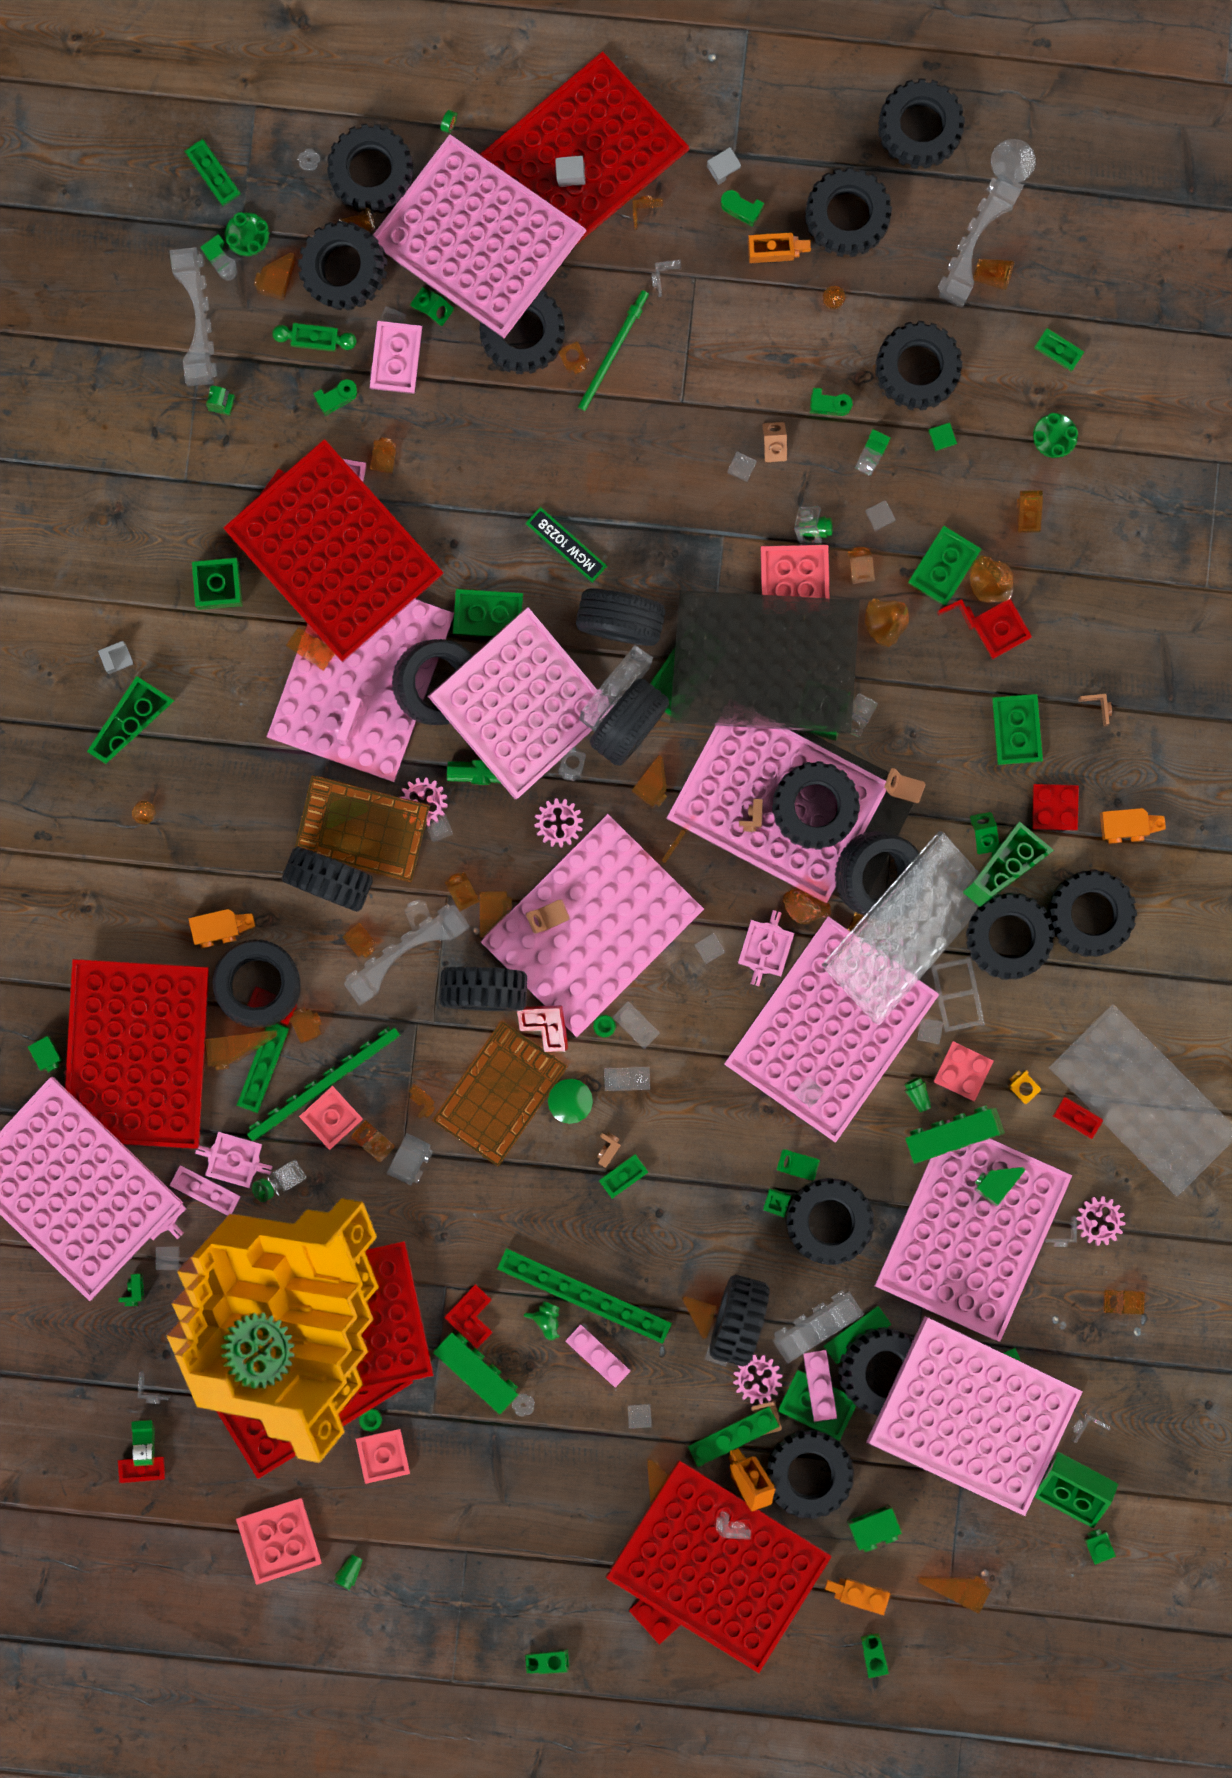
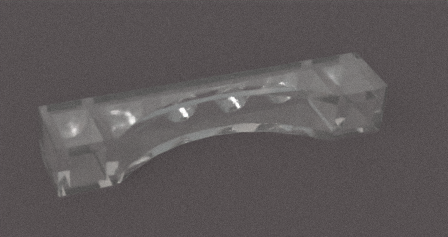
M999 174L997 180L992 178L987 188L990 194L987 199L982 198L977 208L980 214L977 219L972 218L967 228L971 232L967 239L962 238L957 248L961 252L958 258H952L947 268L951 272L947 278L943 276L937 288L941 290L940 298L963 308L974 286L971 261L975 243L982 231L992 221L1013 209L1024 185L1002 174Z
M196 247L170 250L172 273L189 293L195 311L196 327L194 338L188 353L183 359L185 383L187 387L213 384V377L217 376L216 363L211 361V355H214L215 352L213 341H209L208 333H212L211 320H206L209 302L208 297H204L203 289H207L205 275L201 276L200 267H204L203 254H199Z
M449 904L445 905L437 911L439 915L433 920L430 917L419 924L421 928L415 933L412 930L401 937V943L396 946L394 944L389 945L382 951L384 955L380 958H371L364 963L366 968L359 973L355 970L345 977L347 981L343 984L359 1006H362L379 994L387 971L405 952L427 942L439 940L453 941L471 928L455 905L451 907Z

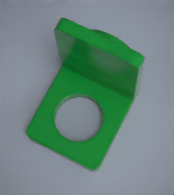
M423 287L410 303L411 307L427 314L440 326L445 324L454 310L440 295ZM444 306L445 314L438 318L437 310L439 307Z
M992 812L970 816L975 832L977 854L993 852L999 845L997 825ZM980 819L989 820V822L986 824L977 823V821Z
M782 1149L777 1171L814 1181L820 1160ZM788 1156V1162L784 1167V1160Z

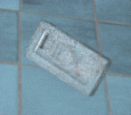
M629 1001L612 1017L643 1049L660 1034Z
M649 1067L604 1068L605 1091L650 1090Z

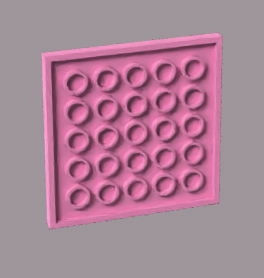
M528 607L520 612L428 695L431 701L514 799H518L599 725L612 709L610 704Z

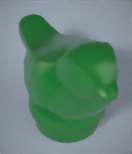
M543 1301L542 1306H539L538 1312L524 1313V1317L536 1322L547 1340L553 1341L556 1338H560L557 1332L559 1326L557 1320L559 1307Z

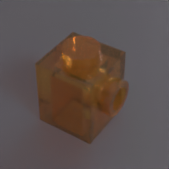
M305 1007L293 1012L294 1017L290 1018V1021L301 1044L323 1035L319 1027L322 1025V1021L317 1012L313 1013L311 1009L306 1011Z

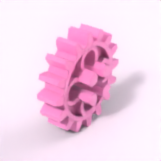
M416 778L415 785L408 782L409 789H402L405 797L401 796L399 799L419 804L418 800H411L410 795L416 793L419 799L424 800L426 790H433V795L427 797V802L429 805H436L437 810L434 812L428 810L426 824L430 827L431 820L438 823L437 816L444 817L445 815L442 808H448V805L443 803L447 799V795H441L444 788H436L437 781L429 784L428 778H425L424 783H421L419 778ZM410 816L411 818L409 822L410 824H413L416 821L417 817Z
M556 798L553 805L547 801L546 809L543 807L539 808L542 814L535 815V818L540 820V822L534 825L536 828L541 829L537 835L545 836L543 838L544 843L550 840L551 847H554L555 843H559L560 848H563V842L571 845L572 837L574 839L579 838L576 831L581 832L583 828L578 826V824L583 822V819L577 818L581 811L577 810L574 812L575 804L572 803L570 806H567L566 799H564L562 804H559ZM556 808L562 810L560 815L561 821H566L568 818L574 820L572 826L562 824L563 838L556 837V825H552L550 828L543 826V823L547 820L552 823L556 822V815L553 813Z
M1103 1196L1100 1197L1099 1202H1097L1095 1197H1092L1091 1204L1087 1201L1083 1202L1086 1207L1085 1209L1078 1208L1081 1217H1075V1220L1080 1221L1076 1229L1083 1230L1080 1236L1085 1237L1087 1235L1088 1243H1091L1094 1239L1097 1246L1100 1245L1101 1240H1103L1105 1245H1109V1238L1116 1241L1115 1234L1123 1233L1119 1226L1125 1225V1222L1120 1221L1124 1213H1118L1117 1210L1121 1207L1120 1205L1112 1206L1113 1199L1108 1200L1106 1203ZM1103 1207H1108L1109 1214L1103 1217V1221L1112 1222L1114 1225L1113 1230L1109 1231L1105 1225H1099L1098 1234L1093 1235L1091 1229L1097 1226L1098 1222L1087 1219L1086 1214L1092 1211L1095 1217H1101Z
M753 1354L752 1360L747 1366H738L740 1372L735 1371L733 1373L738 1376V1379L734 1380L733 1384H739L740 1387L737 1388L736 1392L743 1391V1400L750 1397V1403L753 1404L755 1399H758L759 1403L762 1404L763 1398L766 1397L768 1401H771L770 1394H778L775 1388L782 1387V1384L777 1382V1379L782 1378V1374H776L779 1366H771L774 1361L773 1359L766 1362L765 1355H762L760 1360H758L756 1355ZM750 1365L756 1367V1373L759 1376L763 1374L764 1370H771L772 1375L770 1377L761 1379L762 1383L768 1388L766 1393L759 1391L757 1383H753L750 1389L744 1388L745 1381H752L754 1379V1376L748 1372Z

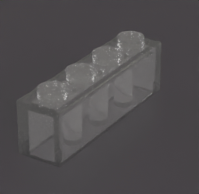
M634 645L581 710L579 721L595 732L633 682L641 679L650 669L653 657Z
M841 1290L831 1297L833 1301L827 1305L824 1302L820 1303L812 1309L814 1313L807 1318L805 1315H802L793 1321L795 1324L788 1330L786 1327H783L774 1333L775 1338L772 1341L787 1364L864 1315L850 1291L844 1293Z

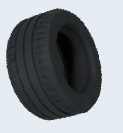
M589 588L582 593L576 625L580 631L601 638L629 644L654 646L660 640L666 611L662 604L644 597L606 589Z
M446 639L422 641L404 651L403 655L399 657L400 659L397 661L394 667L395 670H393L394 674L392 675L393 694L401 710L408 717L422 724H451L438 708L426 704L419 697L415 688V676L419 667L430 658H442L448 661L456 671L473 655L462 645Z
M637 679L625 691L598 726L590 739L591 747L596 751L598 750V753L602 756L604 755L614 765H623L669 705L668 697L661 694L658 689H655L645 679Z
M881 831L865 832L858 837L856 836L854 840L852 839L840 853L836 863L837 867L835 868V885L842 901L853 911L879 920L894 919L910 910L914 903L917 902V899H919L924 886L923 883L925 882L923 860L916 847L900 836ZM888 852L895 860L897 879L893 888L886 895L878 899H871L865 892L862 883L863 871L867 862L874 855Z
M254 939L234 945L220 957L221 959L214 970L213 990L219 1006L231 1020L245 1027L265 1028L266 1026L270 1027L277 1022H281L293 1011L301 990L300 975L293 959L282 947L266 940ZM261 960L269 962L281 974L282 984L276 998L271 1003L256 1008L245 1006L236 1000L233 995L232 983L234 975L240 967L251 961Z

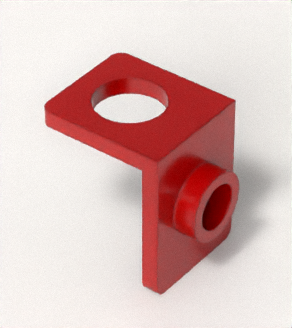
M962 599L937 612L938 616L959 607L969 629L972 630L975 627L972 621L974 614L969 606H965Z

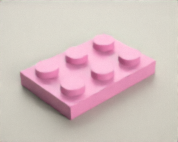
M377 321L370 389L415 394L422 326Z

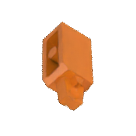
M793 233L748 236L749 263L793 261L794 258L800 257V253L811 251L810 240H799L798 236H793Z
M1143 808L1100 813L1102 841L1108 840L1109 844L1122 843V839L1131 838V842L1145 841L1144 837L1149 836L1150 833L1166 829L1164 816L1148 815V812Z
M229 909L188 918L194 945H200L201 949L213 947V942L222 940L223 944L234 942L236 937L241 936L240 933L255 927L252 913L236 915Z
M739 1448L730 1451V1477L750 1510L755 1511L771 1505L775 1487L757 1458L754 1456L745 1458Z
M840 1578L839 1583L827 1579L824 1588L834 1592V1598L839 1599L842 1603L881 1615L885 1613L891 1594L888 1590L850 1578Z

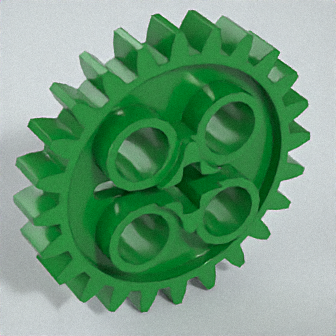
M251 1313L249 1317L247 1315L241 1316V1321H234L235 1327L227 1328L231 1335L223 1336L228 1341L227 1344L221 1345L222 1348L227 1349V1353L222 1354L221 1357L228 1358V1361L223 1365L231 1366L228 1374L236 1373L234 1381L242 1380V1386L250 1384L251 1388H257V1386L259 1388H266V1383L268 1386L275 1385L274 1380H282L280 1374H288L285 1366H292V1363L288 1360V1357L294 1356L293 1353L289 1352V1349L294 1347V1344H288V1340L292 1335L285 1336L284 1333L287 1327L280 1328L281 1320L273 1322V1315L266 1317L265 1313H259L258 1316L256 1313ZM258 1329L262 1331L261 1340L257 1337ZM272 1337V1339H273L272 1342H270L269 1344L265 1345V1344L270 1340V1338ZM241 1343H243L246 1348L244 1354H242L240 1351ZM272 1347L276 1351V1355L274 1358H272L270 1355V1350ZM251 1356L244 1364L243 1360ZM255 1361L259 1365V1370L257 1373L253 1369V1364Z

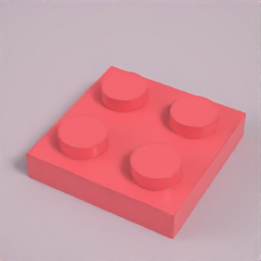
M952 1041L933 1082L975 1102L994 1061Z
M334 1086L328 1089L299 1116L329 1150L363 1120Z
M401 1429L356 1438L365 1484L410 1474Z

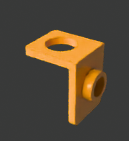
M1018 1070L1009 1079L1011 1083L1008 1087L1024 1104H1027L1041 1091V1088L1028 1075L1029 1072L1027 1070H1024L1022 1073ZM1024 1082L1030 1083L1033 1089L1032 1093L1028 1096L1022 1095L1019 1090L1020 1085Z

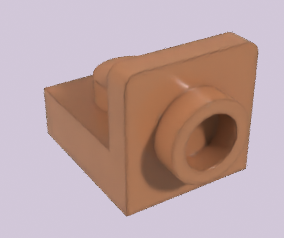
M754 799L753 804H749L748 818H753V821H739V827L743 828L744 832H757V828L762 827L763 799Z
M610 1132L606 1135L601 1133L599 1136L610 1143L609 1147L604 1145L597 1156L600 1158L598 1163L607 1168L621 1147L617 1143L619 1138Z

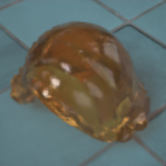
M981 555L978 559H975L970 571L973 594L977 596L980 602L1007 601L1013 595L1014 590L1013 573L1010 567L1003 562L993 561L990 556Z
M873 598L872 601L868 602L865 624L867 631L876 640L877 644L887 647L896 644L900 635L908 628L909 612L905 603L895 600L879 601L877 598Z
M800 889L790 890L783 895V902L787 913L799 924H809L818 918H826L831 915L829 902L825 903Z

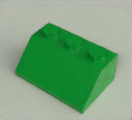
M1057 1452L1048 1465L1034 1497L1094 1528L1111 1505L1118 1483Z

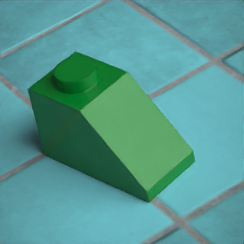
M1018 1167L991 1170L987 1174L982 1172L974 1182L977 1184L974 1190L994 1206H998L1026 1169Z

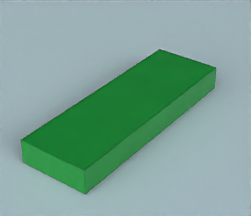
M203 139L185 150L186 155L222 207L241 195Z
M877 1306L823 1346L834 1362L838 1364L841 1362L842 1354L845 1355L848 1351L845 1347L849 1342L853 1343L855 1341V1336L859 1333L863 1335L866 1333V1330L871 1328H887L891 1325V1322L880 1307Z

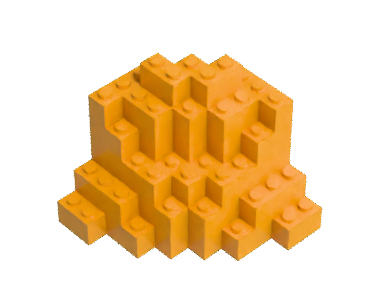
M341 1198L329 1213L306 1210L295 1224L229 1214L194 1255L177 1271L185 1289L172 1303L179 1322L169 1332L167 1338L196 1406L261 1419L268 1436L291 1441L299 1459L321 1462L345 1432L338 1413L362 1385L356 1366L368 1351L361 1334L373 1320L366 1302L378 1288L365 1251L377 1236L362 1201ZM251 1313H256L257 1316L259 1313H265L266 1317L273 1315V1322L281 1320L279 1327H287L284 1333L285 1336L292 1335L288 1340V1344H294V1347L289 1349V1352L293 1353L294 1356L288 1357L292 1366H285L288 1374H280L282 1380H274L275 1385L268 1386L266 1383V1388H259V1386L251 1388L250 1384L242 1386V1380L234 1381L236 1373L229 1375L228 1372L231 1366L223 1365L228 1361V1358L221 1357L222 1354L227 1353V1349L222 1348L221 1345L228 1343L223 1336L231 1335L227 1328L235 1327V1320L241 1321V1316L247 1315L249 1317ZM258 1329L257 1337L261 1340L262 1331ZM272 1337L270 1338V1340H269L265 1345H267V1344H269L270 1342H272V1340H273ZM241 1343L240 1351L242 1354H244L246 1348L245 1345ZM273 1347L270 1350V1355L272 1358H274L276 1355V1351ZM249 1356V1357H247L246 1359H244V1360H243V1363L245 1364V1362H246L251 1356ZM255 1361L253 1364V1369L257 1373L259 1370V1365Z

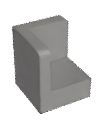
M731 148L726 149L707 161V167L718 185L726 181V176L741 168V164Z
M583 156L556 158V173L559 187L586 185Z
M124 641L98 651L108 674L133 665L132 658Z

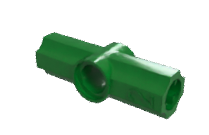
M482 760L448 762L447 781L471 782V784L476 785L502 784Z

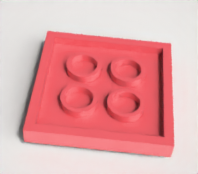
M828 545L761 546L762 614L830 613Z
M302 1497L236 1518L256 1585L322 1564Z

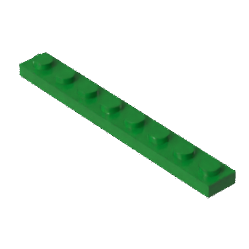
M389 1027L378 1034L380 1038L374 1043L371 1040L360 1047L361 1052L356 1056L353 1054L348 1055L341 1061L343 1065L338 1069L332 1067L323 1074L325 1078L317 1083L314 1080L304 1087L306 1092L298 1096L296 1093L286 1100L288 1105L280 1110L277 1107L268 1113L269 1118L262 1123L259 1120L249 1127L251 1131L247 1134L251 1141H256L401 1036L396 1028L392 1030Z
M507 1248L497 1269L661 1344L664 1343L672 1325L667 1320Z

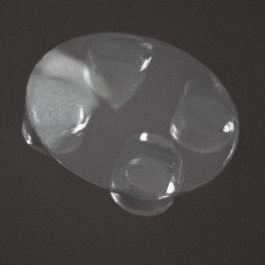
M1008 139L996 146L991 156L994 175L1005 182H1024L1035 168L1036 159L1032 148L1019 139Z

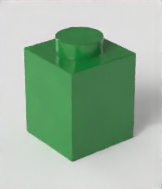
M46 1036L28 1046L40 1071L47 1070L49 1073L60 1067L58 1063L63 1061L50 1036Z

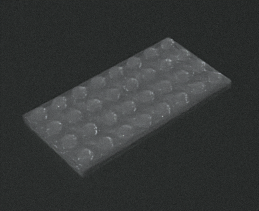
M941 831L933 837L822 964L823 968L877 1025L884 1021L958 936L979 907L963 893L978 871L945 833Z
M1114 1004L1048 1067L1096 1116L1103 1119V1123L1176 1197L1232 1143V1123Z

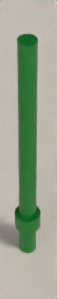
M641 290L634 305L631 304L627 311L628 316L580 401L579 409L586 411L636 319H639L643 312L641 309L649 296V293Z

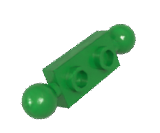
M293 323L292 330H289L285 325H277L272 331L275 341L282 343L291 339V347L336 352V345H340L344 350H352L357 343L356 337L352 333L346 332L338 336V328Z

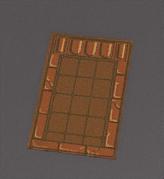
M312 775L295 847L299 846L353 868L412 882L430 805Z
M501 1020L432 1121L478 1152L483 1158L488 1159L499 1167L568 1066L555 1058L554 1055L544 1052V1049Z

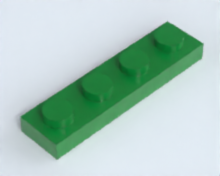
M768 1406L689 1445L688 1448L699 1467L780 1427L771 1407Z

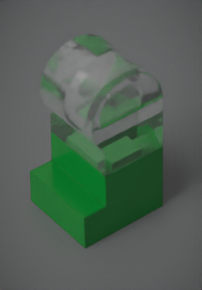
M218 234L200 248L219 276L224 280H231L236 277L238 268L235 261L227 257L223 252L222 248L225 246V243Z
M872 429L855 468L871 476L891 438Z

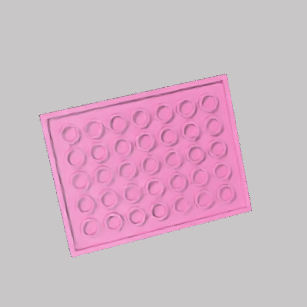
M449 135L373 236L378 239L379 245L383 246L386 255L505 338L584 235L586 229L455 137Z
M415 599L343 663L307 624L267 738L395 782L416 720L408 717L397 704V700H395L394 690H392L394 667L400 659L399 657L412 645L426 640L446 639L454 613ZM439 657L426 660L419 667L415 676V688L423 701ZM352 696L362 700L363 707L349 745L346 746L338 742L335 730L338 722H343L344 720L343 708L346 701H351Z
M730 699L667 819L827 903L836 887L835 868L837 867L836 863L840 853L852 839L854 840L856 836L858 837L865 832L886 792L884 788L886 781ZM817 761H822L825 764L831 763L835 765L836 768L847 773L849 779H852L855 783L856 791L859 793L860 811L851 832L841 842L820 850L813 848L805 849L798 844L791 843L787 837L783 836L780 828L776 825L772 811L774 793L781 779L792 768L803 765L806 762L816 763ZM817 784L809 785L803 788L796 796L795 811L798 818L806 825L813 827L824 826L835 817L837 800L833 792L827 787ZM754 799H763L762 827L757 828V832H744L743 828L739 827V821H753V818H748L749 804H753Z
M607 814L481 943L507 969L524 971L527 975V989L545 1006L562 1005L565 1026L578 1037L704 908ZM562 899L570 920L549 930L534 934L526 913ZM534 916V922L539 927V922Z
M828 916L724 1065L836 1143L939 994Z
M50 1077L0 1131V1215L89 1301L106 1286L183 1203L54 1077Z
M992 1139L931 1158L874 1286L1000 1342L1072 1175ZM1018 1167L1026 1169L998 1206H994L974 1190L977 1186L974 1182L982 1172L987 1174L991 1170Z
M924 1317L867 1442L1025 1516L1082 1391L934 1320Z

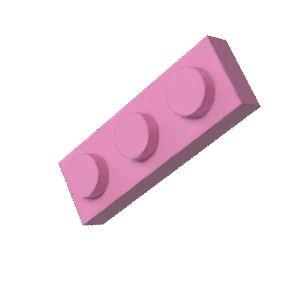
M181 1165L170 1184L171 1187L227 1216L234 1212L241 1196Z
M581 1324L565 1341L615 1388L631 1371Z
M826 1350L803 1353L814 1422L837 1418Z

